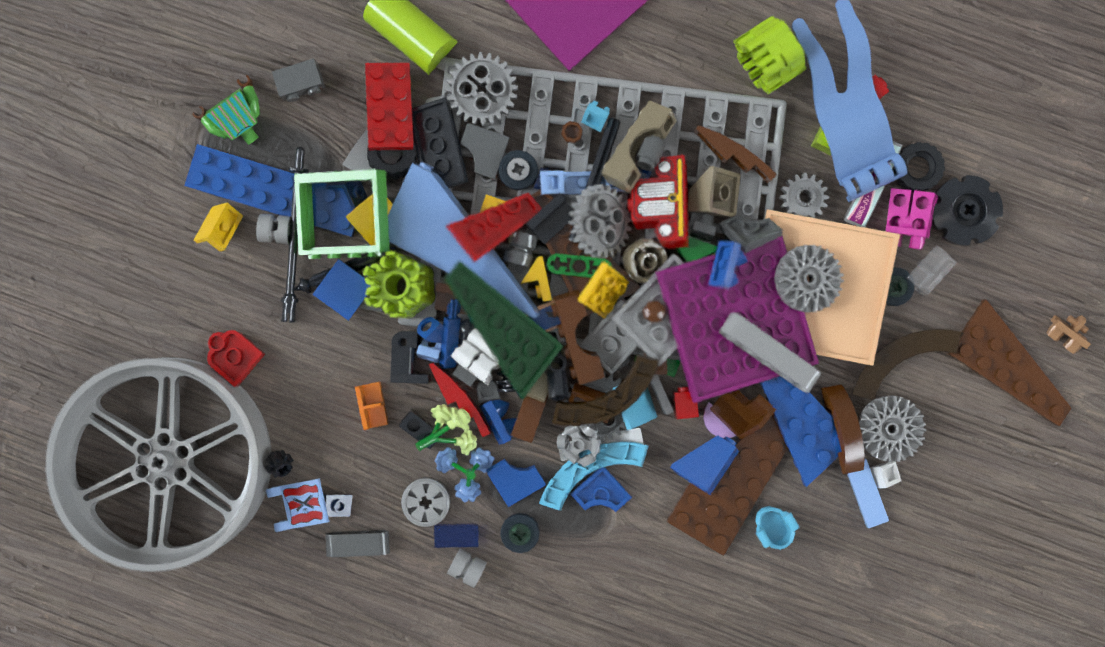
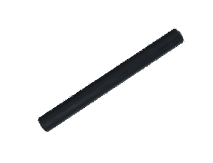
M611 117L608 119L585 189L588 186L601 184L603 178L601 172L605 163L609 160L621 124L620 120ZM571 233L569 240L573 243L579 244L580 241L574 242V239L577 236L576 233Z

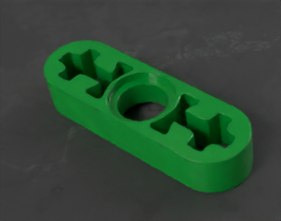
M553 254L547 261V267L553 274L592 278L597 271L592 270V275L587 274L590 268L589 261H594L592 266H599L601 262H605L611 267L612 265L604 258ZM556 258H560V262L567 263V258L572 259L569 265L570 272H565L567 267L562 266L559 267V270H554L555 268L551 265V261L554 262ZM577 260H582L586 264V269L582 273H577L573 269V263Z

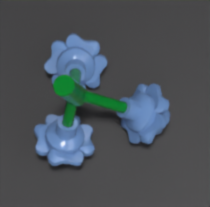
M447 447L444 451H439L435 463L437 464V471H442V473L456 468L465 474L467 480L462 478L460 483L455 485V490L457 491L455 496L461 498L466 503L468 500L474 502L476 497L481 494L479 490L480 484L473 481L476 477L475 471L480 470L486 473V470L493 466L495 458L491 456L489 450H483L478 447L476 451L473 450L471 452L469 462L473 467L465 469L457 464L456 450H451V448Z

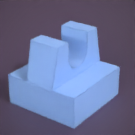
M423 338L417 349V358L439 363L441 343H436L434 347H429L428 341Z

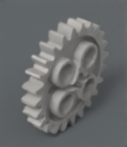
M480 52L477 59H475L473 54H470V61L463 57L462 66L455 63L457 72L450 70V74L454 78L446 80L449 85H452V87L446 88V92L452 94L447 97L448 102L455 101L451 105V109L459 108L457 116L460 117L465 114L464 121L467 122L472 118L473 125H476L477 121L481 120L482 126H485V122L488 119L493 125V118L495 117L502 121L501 113L509 115L507 107L514 108V104L510 100L517 99V95L512 93L518 90V86L512 85L517 81V78L509 77L513 73V69L505 70L507 62L505 61L500 65V57L497 56L493 61L491 53L486 58H483L482 52ZM479 69H485L488 73L486 77L478 78L476 77V72ZM470 75L481 87L486 86L487 93L495 98L497 103H493L484 92H479L477 86L467 76ZM495 84H501L504 89L501 93L496 94L492 92V87ZM464 85L472 87L471 93L467 95L462 94L460 91ZM481 100H486L489 103L488 107L484 110H479L476 107L477 103Z
M609 185L588 186L587 189L581 190L582 195L576 196L578 203H572L575 212H569V214L574 217V220L569 221V224L574 225V229L570 232L576 233L577 236L574 242L580 241L578 248L585 249V254H591V257L599 258L614 256V253L620 252V247L626 246L623 239H629L626 231H630L631 228L627 226V223L631 222L632 219L627 218V214L630 212L624 208L627 205V201L621 202L623 195H616L617 189H611Z

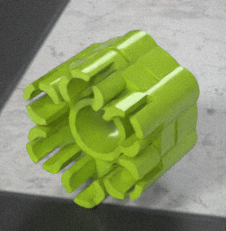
M770 16L733 41L738 51L737 59L740 64L752 57V60L742 65L745 71H749L756 66L755 69L748 73L750 79L753 80L763 73L753 84L756 88H762L768 95L807 69L801 45L787 24L773 16Z
M393 251L386 252V255L389 257L383 256L380 260V265L373 264L371 267L367 266L364 269L363 275L369 276V278H365V282L371 285L365 293L370 298H364L368 306L382 308L386 314H390V317L411 319L427 306H430L435 300L434 271L430 266L414 260L410 256ZM401 278H405L406 289L400 295L397 291V283Z

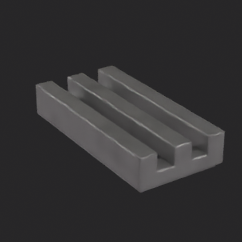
M654 375L651 386L663 413L668 415L673 412V409L658 375Z

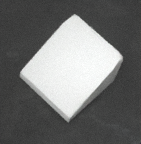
M896 461L870 467L877 488H887L901 482Z

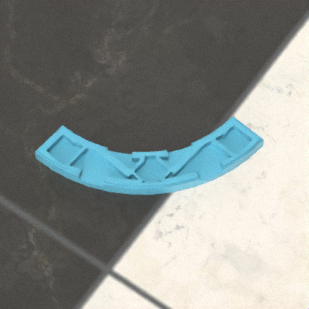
M633 442L605 443L600 445V453H597L596 461L585 467L579 463L573 464L571 461H567L548 483L539 504L561 511L571 490L585 476L600 468L611 465L627 464L643 467L649 446ZM582 451L579 453V457L582 458L590 454L591 451Z

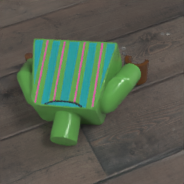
M246 75L248 80L245 84H242L237 79V83L241 88L209 110L199 106L202 109V114L199 116L193 112V116L200 120L211 134L223 139L230 138L231 140L241 135L249 145L258 138V135L251 127L258 123L257 117L260 115L259 99L252 87L253 82Z

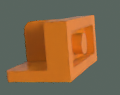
M381 382L356 386L355 391L363 430L388 425Z

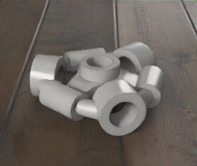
M592 423L581 426H567L565 431L558 435L557 448L561 449L564 453L563 456L573 464L579 463L585 467L595 462L597 453H600L601 439L597 435L598 428ZM582 430V432H583L584 434H586V435L589 436V437H592V439L589 440V439L585 438V437L580 433V431ZM569 436H571L572 446L570 449H567L569 444ZM584 450L591 451L590 454L582 458L579 457L580 452Z

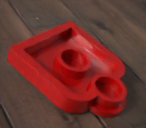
M239 331L216 332L208 340V347L210 349L207 355L208 364L231 385L237 388L265 355L262 350Z

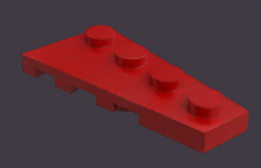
M528 192L495 207L485 209L475 215L465 217L460 221L450 223L446 228L475 263L527 223L542 208Z

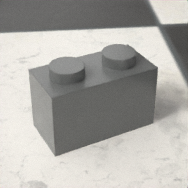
M314 58L272 71L279 97L284 101L287 100V102L297 101L300 99V96L305 94L309 96L316 95L321 92V89L326 88L319 65Z

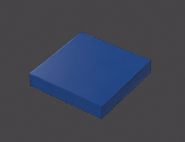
M338 259L313 295L349 321L365 300L364 298L367 297L365 293L371 285L366 284L364 276L341 259Z

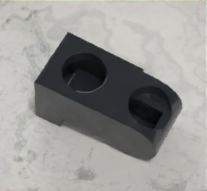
M413 408L399 423V427L417 441L431 435L434 429ZM434 442L433 444L429 445L427 448L432 449V447H433L437 442Z

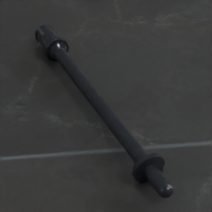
M303 147L296 148L294 168L289 167V171L294 172V174L309 172V169H303L305 153ZM295 177L293 180L286 293L281 297V302H283L281 322H287L289 313V323H295L296 303L299 301V298L295 295L298 252Z

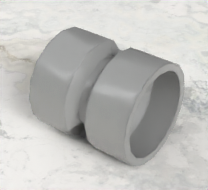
M261 213L257 220V240L272 243L275 240L278 244H289L291 216L279 215L275 218L272 214Z
M460 548L446 574L455 579L461 577L463 578V583L474 588L487 562L478 557L472 559L469 552Z

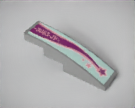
M893 141L895 152L899 154L902 144ZM889 162V165L893 169L894 164L892 162ZM871 171L870 173L875 183H877V176L874 171ZM885 185L853 200L843 218L844 221L865 228Z

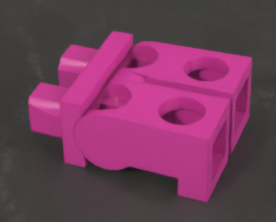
M891 188L885 232L900 234L898 247L902 246L903 236L911 237L909 248L923 249L925 239H929L934 207L938 198L936 193L913 192L912 190Z

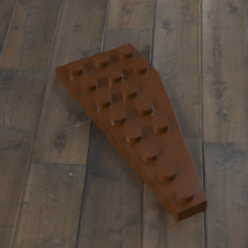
M774 414L761 429L736 442L735 446L739 453L711 495H708L692 483L687 485L668 517L667 523L719 554L725 555L788 449Z

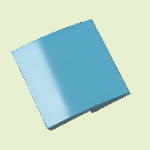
M648 387L633 405L622 412L627 430L658 417Z

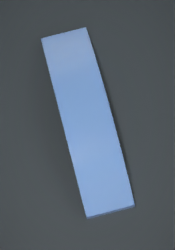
M541 171V194L582 195L581 190H585L591 171ZM603 176L601 181L603 186L609 185L611 189H617V193L626 192L607 183Z

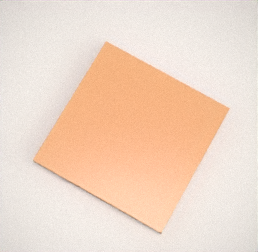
M767 209L765 219L770 218L783 230L782 235L787 252L803 245L822 246V249H828L829 253H833V258L839 260L837 264L842 266L839 270L840 273H843L841 279L844 282L840 284V288H842L839 291L840 296L835 297V302L821 311L805 312L816 354L873 366L900 234Z

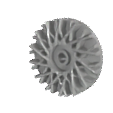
M803 245L793 248L781 258L775 272L777 292L784 303L794 310L800 312L821 311L823 308L831 306L830 304L835 302V297L840 296L839 291L842 290L840 284L844 282L841 279L843 273H840L839 270L842 266L837 264L839 260L833 258L834 254L829 253L828 249H822V246Z
M888 395L872 400L862 410L858 419L864 449L873 457L888 462H901V460H906L908 456H914L913 453L918 452L917 448L919 445H923L921 441L925 440L923 434L927 431L924 428L926 423L923 422L922 417L924 416L920 414V409H917L910 400L898 396ZM893 425V430L889 432L888 427Z

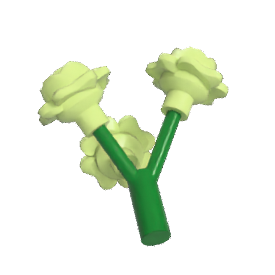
M443 404L431 409L432 417L436 419L431 435L415 443L419 451L434 442L454 443L455 446H460L462 454L469 455L470 451L474 450L477 446V437L472 434V430H469L468 424L471 421V417L465 409L451 408ZM444 424L447 425L441 430H439V428L442 427ZM457 426L464 429L461 437H455L454 439L438 438L449 429L453 430Z

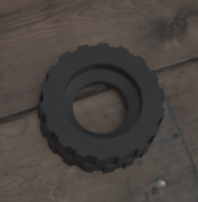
M917 142L901 149L899 155L906 164L907 175L896 180L899 186L914 192L928 190L939 183L945 171V160L942 158V153L934 145L931 146L929 145L930 143ZM922 157L928 162L929 171L926 176L915 178L909 173L908 163L912 158ZM895 166L892 169L894 174L896 173Z
M413 143V150H402V159L395 164L385 162L381 157V150H368L367 147L368 164L372 170H386V178L388 180L405 177L412 163L415 164L416 145Z

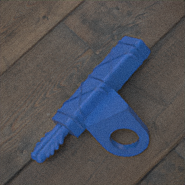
M457 299L450 300L446 312L449 316L444 317L443 324L433 317H427L417 327V333L426 341L441 343L439 365L443 369L454 368L457 364L451 357L455 349L459 347L461 318L457 314L460 312L461 305ZM432 322L431 327L427 331H423V327L427 323Z

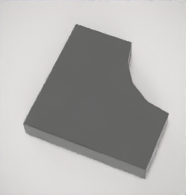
M467 123L460 144L473 155L475 161L474 173L495 180L510 138Z
M736 215L719 223V229L733 242L741 244L740 249L744 253L777 239L783 234V230L770 218L749 220Z

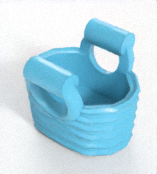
M766 506L761 508L756 515V535L764 548L771 547L781 550L793 542L795 531L800 526L791 512Z

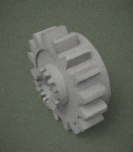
M803 173L801 179L797 174L794 175V182L788 179L786 181L788 187L783 186L781 188V191L784 192V195L779 196V199L784 202L781 208H786V213L808 216L810 218H815L814 213L818 216L822 215L823 213L820 208H827L828 205L824 203V200L829 199V196L824 195L828 188L820 186L823 180L821 179L816 182V175L814 174L808 178L807 173ZM801 192L807 194V203H804L800 200L799 196Z

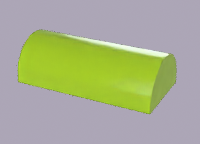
M369 0L363 13L365 22L428 75L458 43L456 39L409 0Z

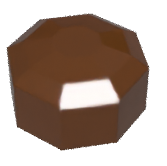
M569 121L563 125L561 136L566 143L575 144L581 140L583 129L578 122Z
M658 300L647 302L642 309L644 319L650 323L660 322L666 315L665 305Z

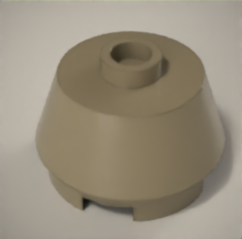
M641 239L631 244L623 254V265L628 275L639 283H645L667 260L665 250L658 242L652 239Z

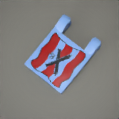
M320 478L266 489L268 498L282 495L288 519L274 523L275 532L329 522Z

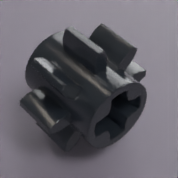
M284 450L273 451L265 460L268 464L265 466L267 472L273 474L275 478L284 477L293 469L291 463L294 460Z

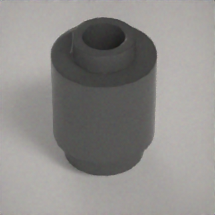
M657 136L644 138L636 157V164L640 168L652 171L654 167H657L665 149L662 139Z

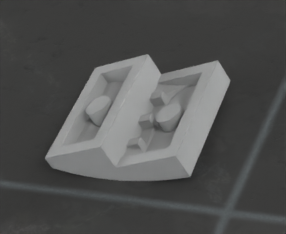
M368 129L359 138L342 164L352 171L372 170L367 160ZM381 150L382 159L389 164L399 162L403 156L402 150Z

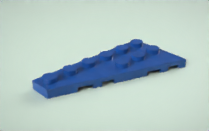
M781 376L759 382L766 395V400L776 409L773 413L774 418L794 459L793 462L800 473L803 485L807 487L838 457L837 453L842 452L833 417L810 392H803Z

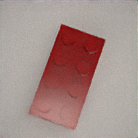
M365 63L368 150H413L410 63Z

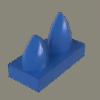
M719 241L708 285L730 289V287L739 283L738 277L734 272L735 267L748 262L745 254L740 250L741 244Z
M494 400L480 405L479 407L498 444L501 445L510 441L511 437H513L511 434L517 418L501 420L508 410L509 402Z

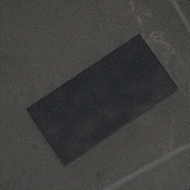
M447 97L412 108L413 141L416 145L419 164L424 162L432 166V171L441 177L448 188L468 183L455 121Z

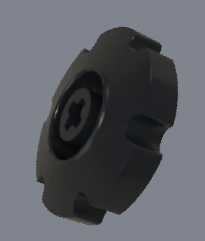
M966 175L962 177L961 182L955 177L943 183L936 190L935 193L938 195L934 207L932 226L935 230H943L942 239L953 245L969 246L971 240L979 244L995 234L999 228V225L996 224V218L1003 216V203L997 191L992 193L989 190L990 182L978 176Z

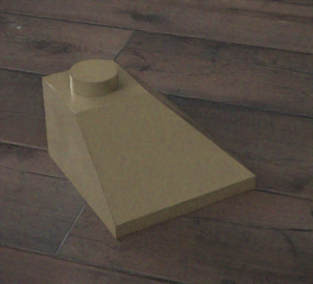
M710 166L690 188L688 211L729 218L736 216L741 174Z

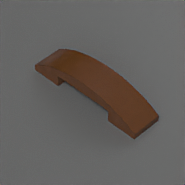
M842 384L821 388L826 410L831 409L842 451L837 453L842 474L863 471V438L858 417L848 393Z

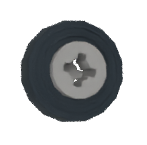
M516 150L509 152L503 157L499 165L500 179L504 185L513 190L519 191L529 188L534 184L538 176L537 162L526 151Z

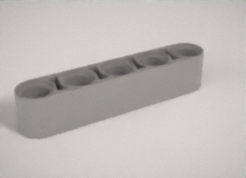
M732 312L719 331L725 338L803 392L809 393L821 375L813 366L736 313Z

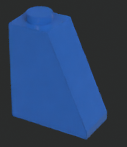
M717 435L673 463L670 468L688 482L711 495L739 453L735 446L737 443L727 436L723 439Z

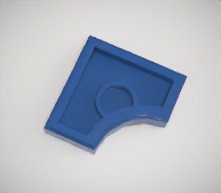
M504 459L486 470V473L508 507L546 485L535 465L527 468H517L510 465Z
M606 467L594 471L570 493L584 510L592 506L603 505L617 512L632 498Z

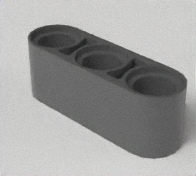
M388 530L343 531L325 534L327 557L375 556L390 553Z

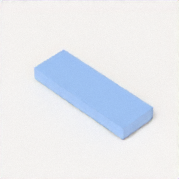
M864 458V470L848 473L847 475L866 527L871 528L888 522L889 519L867 459Z

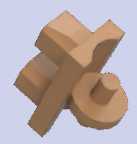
M1056 315L1052 317L1051 321L1053 324L1046 333L1055 341H1058L1064 334H1067L1070 338L1063 346L1072 354H1075L1082 347L1087 349L1091 345L1087 338L1078 332L1080 330L1085 334L1089 330L1084 325L1086 323L1084 316L1081 315L1075 319L1070 315L1067 321L1071 325H1068Z

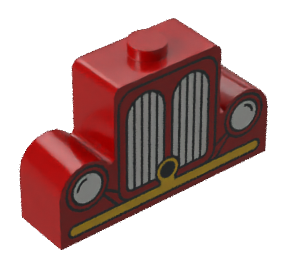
M685 155L665 156L660 158L657 167H655L658 178L638 179L631 190V198H628V211L631 212V219L636 229L656 228V236L661 246L665 248L689 247L687 162Z

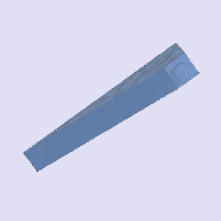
M424 162L420 164L412 163L388 214L389 242L447 273L450 272L457 261H461L523 313L534 319L539 317L541 314L540 310L494 249L475 263L471 260L446 228L448 224L460 221L469 215L441 177L432 171V166Z

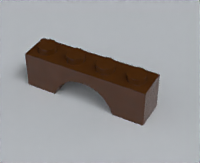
M576 289L553 296L554 303L550 305L554 317L558 316L560 321L557 329L560 338H565L566 345L563 346L566 359L570 358L573 365L569 367L573 380L577 379L579 385L605 378L597 352L583 349L576 342V327L579 321L587 315L585 305L578 300L581 292Z

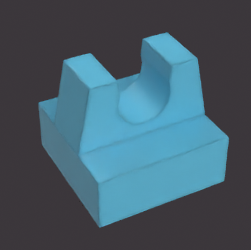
M593 101L586 108L581 123L601 132L608 118L610 108L605 107L603 110L597 107L598 102Z

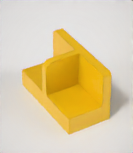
M228 202L213 206L195 236L194 241L196 243L207 241L219 252L225 251L243 215Z

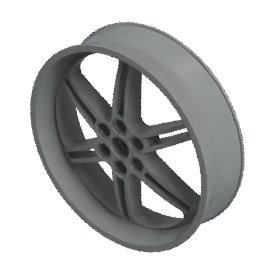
M170 357L132 360L117 364L96 374L82 384L65 403L56 418L48 441L46 453L47 485L52 503L62 523L70 534L91 553L116 566L131 570H172L187 566L208 556L236 537L252 520L264 499L270 480V474L265 468L268 465L265 460L272 453L271 443L263 416L250 395L240 385L238 388L231 385L210 365L192 359ZM144 376L155 377L159 381L154 436H149L102 408L100 404L102 396L114 387L129 380ZM168 377H169V378H170V416H169V427H166V422H167V405H168ZM181 377H191L215 392L229 408L231 413L230 420L187 440L183 439L180 436L179 381ZM96 413L137 439L136 442L99 420L94 414ZM234 423L238 425L236 430L199 449L196 443L197 440ZM92 424L135 455L136 461L131 467L90 488H82L79 486L76 474V456L82 433L87 425ZM165 433L168 434L170 437L169 444H166L163 441V435ZM237 434H241L248 441L250 458L244 489L240 497L236 499L196 468L194 459L201 453ZM144 443L150 446L148 454L143 450ZM182 446L188 449L187 457L181 453ZM163 459L164 464L159 465L158 460ZM143 465L148 468L147 476L142 473L141 468ZM180 468H184L187 472L185 479L179 474ZM131 473L134 481L94 499L88 498L91 492ZM161 477L167 482L166 488L160 485ZM196 479L232 507V510L195 484L193 480ZM145 482L150 486L148 533L146 544L143 547H137L124 541L106 527L97 515L95 506L100 500ZM176 485L182 486L221 512L225 518L223 527L212 536L193 544L183 546L169 544L167 537ZM161 495H164L158 545H156Z

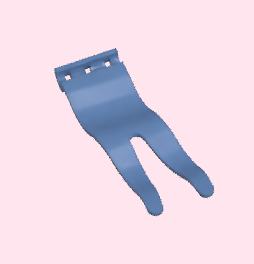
M837 0L835 7L845 36L848 53L847 90L844 93L837 92L828 57L805 21L798 18L794 20L791 28L804 51L810 67L815 111L831 151L836 177L840 186H843L847 192V201L851 202L907 175V167L903 158L895 152L888 119L874 89L871 73V53L866 32L856 16L850 1ZM889 162H892L896 168L895 174H893ZM871 171H874V173L876 174L878 179L877 183H875L870 173ZM852 180L857 182L859 186L858 192H856Z

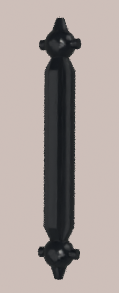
M390 247V251L394 252L397 250L396 247ZM382 252V256L368 257V253H365L361 257L353 258L345 263L358 271L378 263L383 256H389L386 255V252ZM331 268L313 275L309 280L301 277L299 285L295 287V291H303L309 294L311 287H318Z

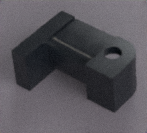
M400 331L392 337L390 383H430V374H414L415 348H418L420 335L417 331ZM403 338L407 340V344L405 346L401 344V340Z

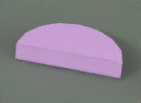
M708 402L704 408L703 415L705 427L715 436L718 435L721 438L725 436L729 438L735 437L736 435L711 412L712 404Z

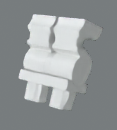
M476 328L463 341L462 346L456 348L451 355L457 363L487 386L492 380L491 371L500 368ZM476 356H480L478 360L474 361Z

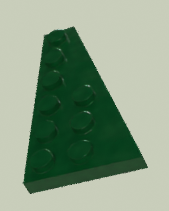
M457 261L444 280L516 393L523 400L563 345L464 263Z

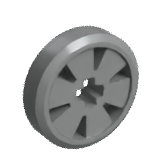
M425 477L413 481L402 495L401 506L403 513L410 522L418 526L429 527L438 524L444 519L450 508V495L447 488L440 481L433 478ZM424 496H426L427 500L431 499L432 501L428 508L424 504H420Z

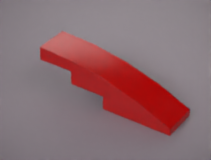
M435 362L429 364L447 405L456 401L459 409H465L469 416L474 418L482 437L491 434L492 431L481 411L468 393Z

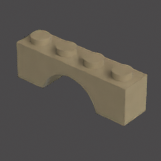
M650 100L641 109L639 117L629 127L627 135L617 145L615 153L603 167L601 173L607 183L630 193L641 176L635 164V158L644 138L657 136L665 139L677 122L672 109Z

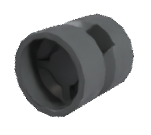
M518 231L512 233L508 238L510 247L505 249L503 261L531 268L534 257L531 251L536 249L538 237Z

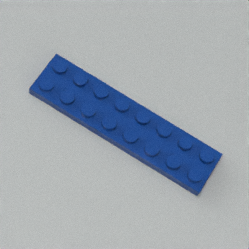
M197 144L184 186L277 215L291 216L294 173ZM313 183L314 226L353 237L356 228L346 218V215L353 209L343 188L327 189L326 183Z

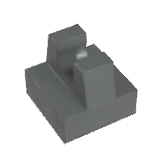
M704 213L700 222L695 221L689 235L711 241L716 231V227L710 225L712 215Z

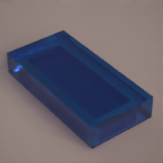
M479 524L434 525L435 548L479 547Z

